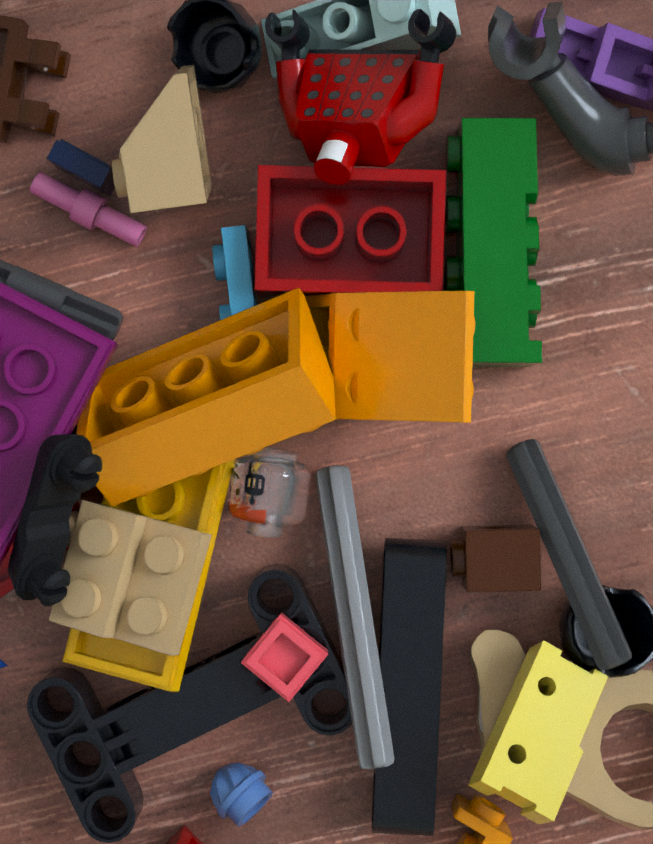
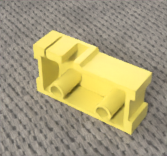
M544 640L529 648L468 783V786L486 796L497 794L521 807L520 814L539 825L555 821L583 754V750L579 745L609 677L597 669L588 672L560 656L562 650Z

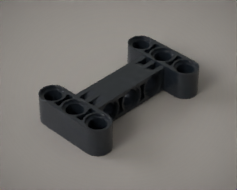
M273 564L264 567L256 574L249 587L247 600L261 632L185 668L179 692H169L148 686L102 709L90 682L84 674L74 668L67 667L53 670L33 687L27 701L29 717L83 828L89 836L99 842L112 843L122 840L132 830L143 808L144 801L142 789L132 769L281 697L241 664L243 657L280 612L329 651L327 657L293 697L304 721L312 730L322 735L331 736L339 734L350 727L352 719L342 660L301 577L294 569L287 565ZM273 578L282 579L287 582L292 588L294 595L291 603L279 609L269 607L261 599V584ZM51 686H61L68 690L73 698V710L59 712L52 708L47 699L48 688ZM324 689H335L345 697L346 705L337 714H322L313 705L312 699L315 694ZM88 741L95 745L101 757L100 763L91 766L79 762L73 752L74 742ZM105 796L117 797L125 804L127 815L119 819L108 817L101 810L99 799Z

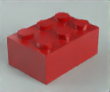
M258 165L255 292L258 296L277 297L296 288H300L304 296L331 293L443 291L446 170L354 168L348 182L334 185L320 179L314 171V166Z

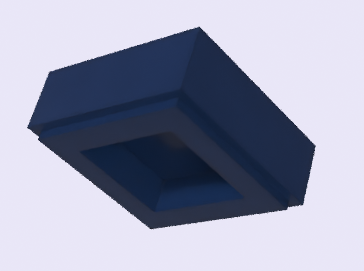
M62 139L60 141L56 140L46 159L59 170L110 197L115 188L112 167Z

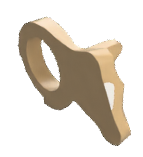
M501 630L483 631L472 644L469 657L477 681L476 725L481 742L480 757L526 657L519 641L512 634ZM639 670L635 674L607 679L579 745L583 750V754L566 795L616 823L631 829L650 830L653 829V802L630 797L618 788L604 769L600 751L603 730L614 714L619 711L633 709L653 713V671Z

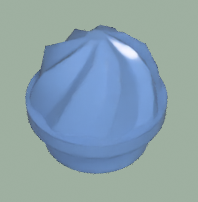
M231 763L218 769L210 790L217 814L222 819L229 817L238 827L248 822L273 795L272 790L264 783L266 775L261 770L241 763Z

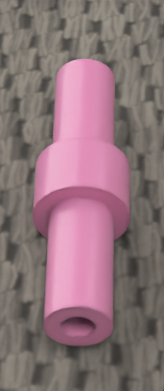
M41 171L35 176L31 184V194L70 213L69 219L90 231L98 227L135 247L140 245L146 234L148 226L107 206V198L87 188L80 192Z

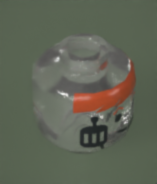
M265 447L255 454L243 456L234 462L228 509L234 518L247 523L246 532L248 534L261 537H282L283 527L297 525L305 519L311 474L306 465L297 461L298 453L296 451Z

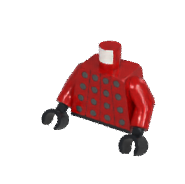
M293 9V29L287 35L281 36L282 26L280 19L273 12L269 13L265 21V30L269 38L281 49L282 61L276 62L280 108L290 134L296 140L302 141L308 159L314 163L316 175L329 184L341 185L348 182L354 166L387 167L393 164L404 145L434 121L438 111L444 64L438 63L439 54L448 50L456 38V29L452 21L441 11L438 14L436 29L430 35H428L430 19L422 9L415 10L408 21L409 34L421 45V52L419 50L309 49L306 59H300V50L306 46L310 37L309 26L304 19Z

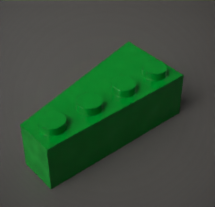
M462 118L457 129V136L447 135L446 172H457V196L446 197L445 227L446 233H456V257H446L445 291H475L473 367H529L542 363V341L529 340V328H535L537 314L541 312V286L537 285L536 279H529V266L536 265L540 249L537 217H529V205H535L538 197L536 118Z

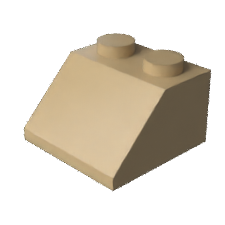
M194 65L182 66L172 76L120 148L119 159L112 160L113 180L118 198L128 197L130 213L207 203L212 188V180Z

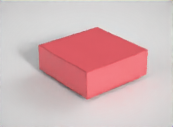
M280 612L243 657L241 664L290 702L327 657L329 651Z

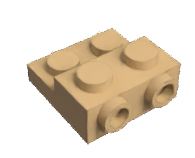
M82 500L79 511L71 512L69 519L71 533L67 544L69 549L63 570H67L70 574V584L65 586L67 588V595L62 601L51 606L52 610L48 621L98 637L122 640L166 655H179L212 534L112 506Z

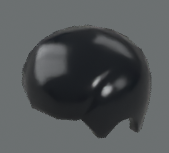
M186 0L170 18L167 29L172 34L174 46L171 61L178 70L182 66L194 65L198 89L216 94L241 88L258 67L262 51L260 31L256 22L241 4L229 0Z
M602 585L632 652V658L628 662L603 671L595 663L568 600L564 605L559 621V630L563 653L575 665L588 672L597 669L609 676L608 678L635 674L653 660V608L640 592L635 589H618Z

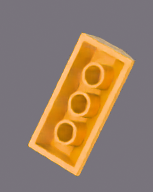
M296 288L105 369L78 420L76 434L86 437L90 441L92 454L101 457L102 470L101 472H96L99 475V481L95 486L112 506L136 497L147 496L156 489L190 476L201 475L213 467L244 455L255 454L267 446L301 433L312 432L322 425L336 420L334 377L303 292L300 288Z

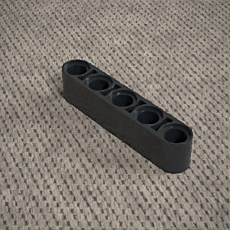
M385 538L379 661L395 760L390 766L374 769L372 833L433 836L446 587V540Z

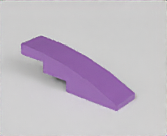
M547 8L537 12L530 37H545L542 20ZM565 15V34L558 53L566 54L578 71L603 97L653 111V39L611 23H606L599 28Z

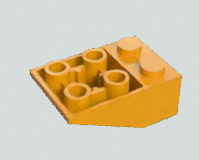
M475 291L331 293L305 296L334 377L336 419L471 423V406L474 393L472 368L473 335L475 332Z

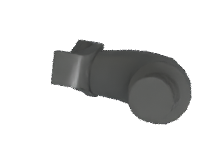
M563 1L548 3L542 20L545 37L539 38L523 35L517 29L513 20L514 16L497 6L488 26L489 53L494 65L505 75L515 79L528 80L576 153L594 169L614 176L633 175L636 163L651 161L653 154V122L649 123L647 116L632 118L627 107L616 108L609 103L585 79L566 54L558 53L566 28Z

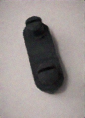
M52 435L44 440L39 448L8 564V572L16 595L23 600H34L37 598L41 601L42 605L52 606L62 601L67 595V588L65 586L70 584V574L67 570L61 569V565L71 533L69 526L73 505L80 499L81 493L90 490L98 483L99 475L96 472H101L102 470L101 457L92 454L90 441L83 435Z

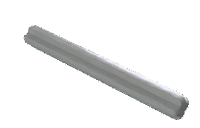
M333 465L317 470L315 480L358 765L361 769L368 770L390 766L394 763L395 757L350 470L347 466Z

